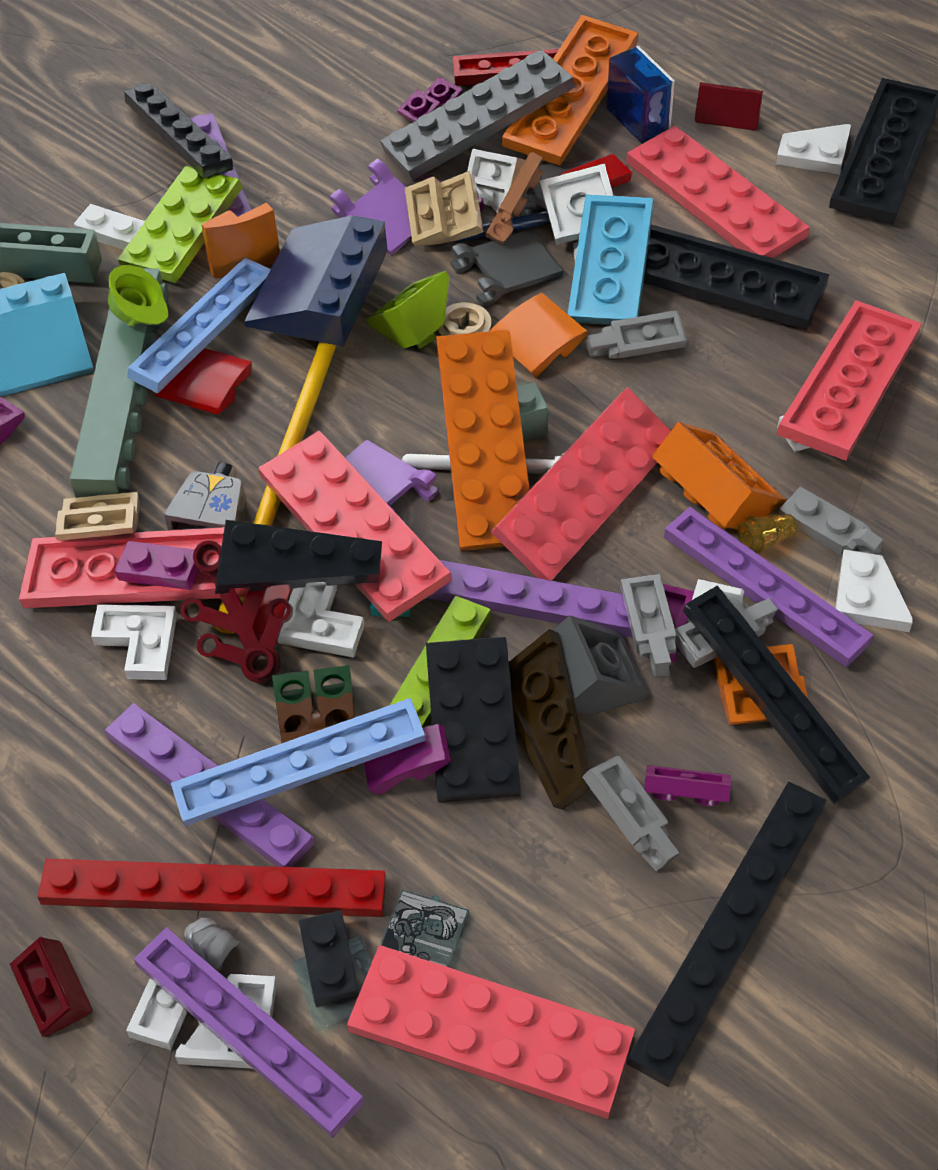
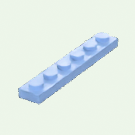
M245 257L128 367V378L159 393L258 296L271 269Z
M409 698L171 783L182 821L185 826L426 741L412 699Z

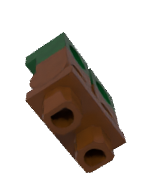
M350 665L313 670L318 710L313 708V696L308 671L272 675L281 744L355 718ZM332 678L339 679L344 682L338 684L323 685L327 680ZM291 684H298L303 687L302 689L283 691L286 686ZM354 766L336 773L352 771Z

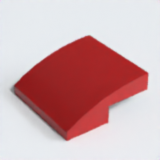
M204 348L159 393L155 392V396L219 415L235 401V388L251 375L252 361Z

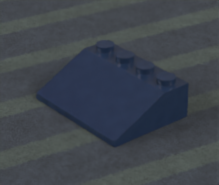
M351 215L292 228L244 321L245 327L344 347L388 252L385 221Z

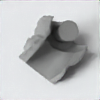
M200 918L189 924L184 931L183 942L218 972L222 969L223 962L230 951L240 943V941L235 940V937L229 931L223 930L211 918Z

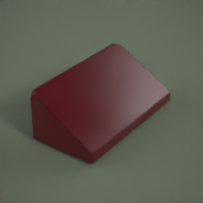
M700 82L695 122L754 131L758 127L763 91Z
M39 937L9 964L42 1037H47L79 1021L93 1011L60 941Z

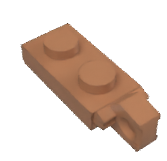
M534 152L528 155L486 232L487 238L500 245H504L513 234L514 229L511 219L513 215L519 218L528 202V199L524 198L529 187L533 189L537 187L544 171L540 170L543 157Z

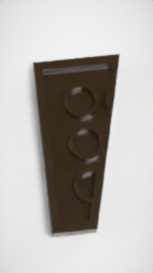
M548 629L509 661L515 728L553 807L564 810L590 790V787L582 778L590 768L559 633Z

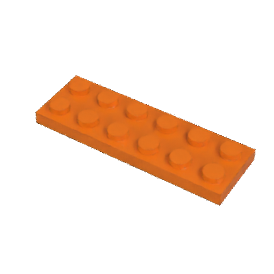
M581 15L553 58L557 64L573 77L575 88L509 125L502 136V146L526 155L534 152L543 157L542 160L561 166L637 44L638 32Z
M510 329L436 336L460 551L505 547L491 531L529 491Z

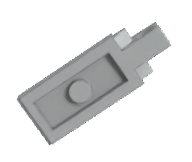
M675 310L611 321L610 326L602 328V333L588 335L586 347L589 357L606 356L608 354L610 359H616L617 357L620 359L682 348L686 346L687 338L679 312Z
M801 486L779 509V520L841 556L844 549L879 555L884 539L872 532L870 527Z
M660 574L621 579L620 589L636 651H638L640 658L649 657L654 678L670 676L669 665H671L669 654L676 653L677 635Z
M769 598L750 607L746 603L741 604L739 600L732 603L758 637L765 633L766 626L773 623L774 615L778 611V608ZM692 622L675 629L677 635L676 646L693 668L718 657Z
M615 756L586 772L582 778L630 844L634 845V849L642 853V857L655 871L668 865L679 854L668 838L669 834L665 828L668 821L621 757Z

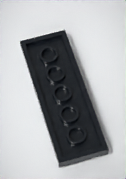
M886 78L881 79L832 193L829 208L894 224L938 113V90Z
M651 224L643 283L807 330L828 285L830 274Z

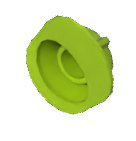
M121 265L112 270L109 274L110 290L108 305L111 312L117 318L124 321L128 326H135L139 323L158 325L166 321L168 318V308L159 282L150 273L133 265Z

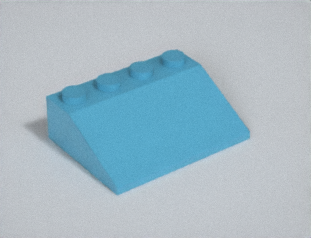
M65 273L0 289V397L95 372Z

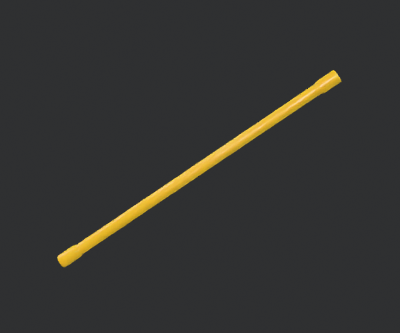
M319 342L278 455L303 441L337 345ZM268 485L265 488L254 518V524L272 526L281 500ZM239 597L242 605H244L246 597ZM222 601L219 611L228 614ZM214 626L218 631L222 633L234 634L233 632Z

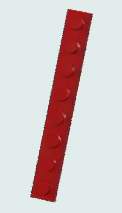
M45 858L37 897L41 905L322 915L342 910L343 916L383 917L386 873L385 870Z

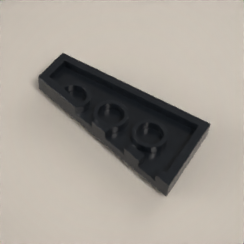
M225 520L215 594L229 593L230 589L249 588V592L265 591L267 586L289 585L290 589L306 588L307 583L325 582L327 586L378 582L380 573L382 541Z

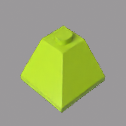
M445 270L410 284L366 318V322L403 349L417 345L418 348L426 346L436 338L434 332L442 327L445 322L449 284L448 273Z

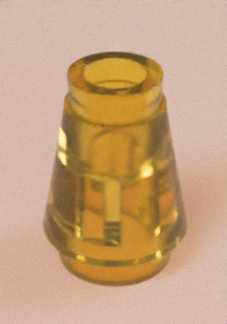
M791 514L749 516L738 526V539L754 552L761 553L797 534V523Z

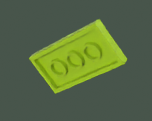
M185 166L117 259L120 266L133 265L139 268L159 269L162 280L177 283L205 243L201 224L225 213L243 189L240 180L222 174L203 178L193 167Z

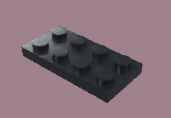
M506 637L426 643L432 725L440 724L444 726L451 759L450 763L435 772L437 801L450 802L521 796Z

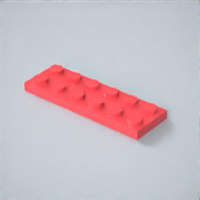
M677 126L669 128L627 152L626 163L735 248L774 258L809 235L810 226Z
M855 300L779 423L777 435L847 461L919 335L922 323Z
M627 387L494 527L491 533L536 578L552 581L658 463L652 458V455L671 430Z
M320 430L258 468L263 481L307 531L382 541L378 582L355 585L388 623L452 581L451 572Z
M224 527L135 532L131 534L59 541L56 540V537L33 538L19 601L23 608L176 601L189 598H221L219 594H215L216 586L210 573L200 569L191 590L119 581L114 571L128 541L195 549L199 543L207 540L215 541L222 545ZM217 552L208 554V565H214L218 561L219 556ZM235 588L239 597H246L249 588Z
M379 945L347 1023V1030L350 1033L605 1119L609 1118L635 1033V1028L381 945Z

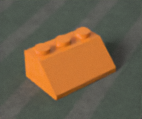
M677 422L652 455V458L662 466L659 469L661 474L674 483L678 482L685 489L683 492L684 496L695 505H702L709 512L708 519L723 530L732 528L743 531L783 506L787 501L715 432Z

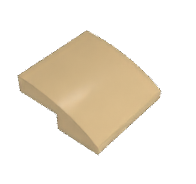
M470 171L441 183L433 176L405 188L412 243L415 246L448 243L483 232L475 177Z
M138 492L63 499V508L58 511L56 540L134 533L137 529L140 513Z

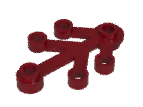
M207 540L196 546L193 552V561L200 570L210 573L216 586L222 545L215 541ZM211 552H217L219 556L218 561L214 565H208L207 556ZM235 588L230 589L229 593L219 594L228 614L206 607L202 601L195 598L185 600L180 608L181 615L185 620L191 623L204 622L236 633L244 649L224 644L218 636L206 633L199 637L196 645L198 652L202 656L207 658L220 657L240 664L244 676L255 683L269 682L272 680V675L278 674L281 661L275 646L283 624L288 622L293 615V607L288 601L276 598L269 603L267 607L269 619L259 641L253 626L266 590L248 591L244 605H242ZM192 604H198L200 608L199 614L193 618L189 617L188 608ZM278 604H284L287 609L286 614L281 618H276L274 615V609ZM208 639H214L216 643L214 651L206 653L204 643ZM264 656L268 661V665L264 670L258 671L255 667V662L259 657Z

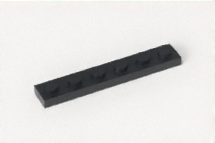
M142 83L136 85L134 89L124 91L125 103L203 178L233 170L232 157L153 84Z
M718 585L686 603L683 609L685 615L833 804L864 785L870 779V776Z

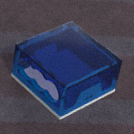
M639 46L609 58L607 110L643 144L671 128L675 80Z

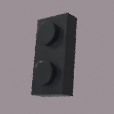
M342 910L298 920L316 1008L358 998L359 990Z

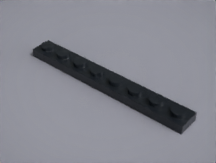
M789 781L787 782L630 1052L627 1065L668 1087L823 812L826 799Z

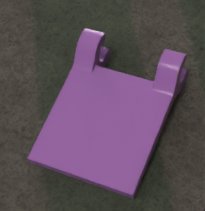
M377 158L368 165V169L374 173L369 177L370 181L375 185L373 189L355 203L341 189H338L329 197L335 203L331 207L332 211L340 218L354 215L385 221L387 253L392 256L412 239L405 194L406 186L396 179L388 167Z
M369 440L364 441L345 457L389 506L412 487L420 497L428 502L440 493L439 489L432 485L437 480L435 473L428 469L417 470Z

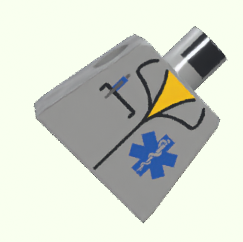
M220 462L216 464L213 474L199 471L190 473L164 513L168 531L225 527V520L243 522L246 497L242 480L235 478L237 474L235 467L231 464Z

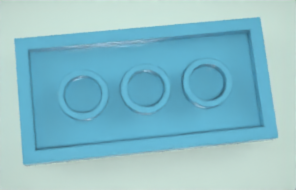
M585 195L568 315L577 323L610 325L611 321L639 317L654 208L653 198Z

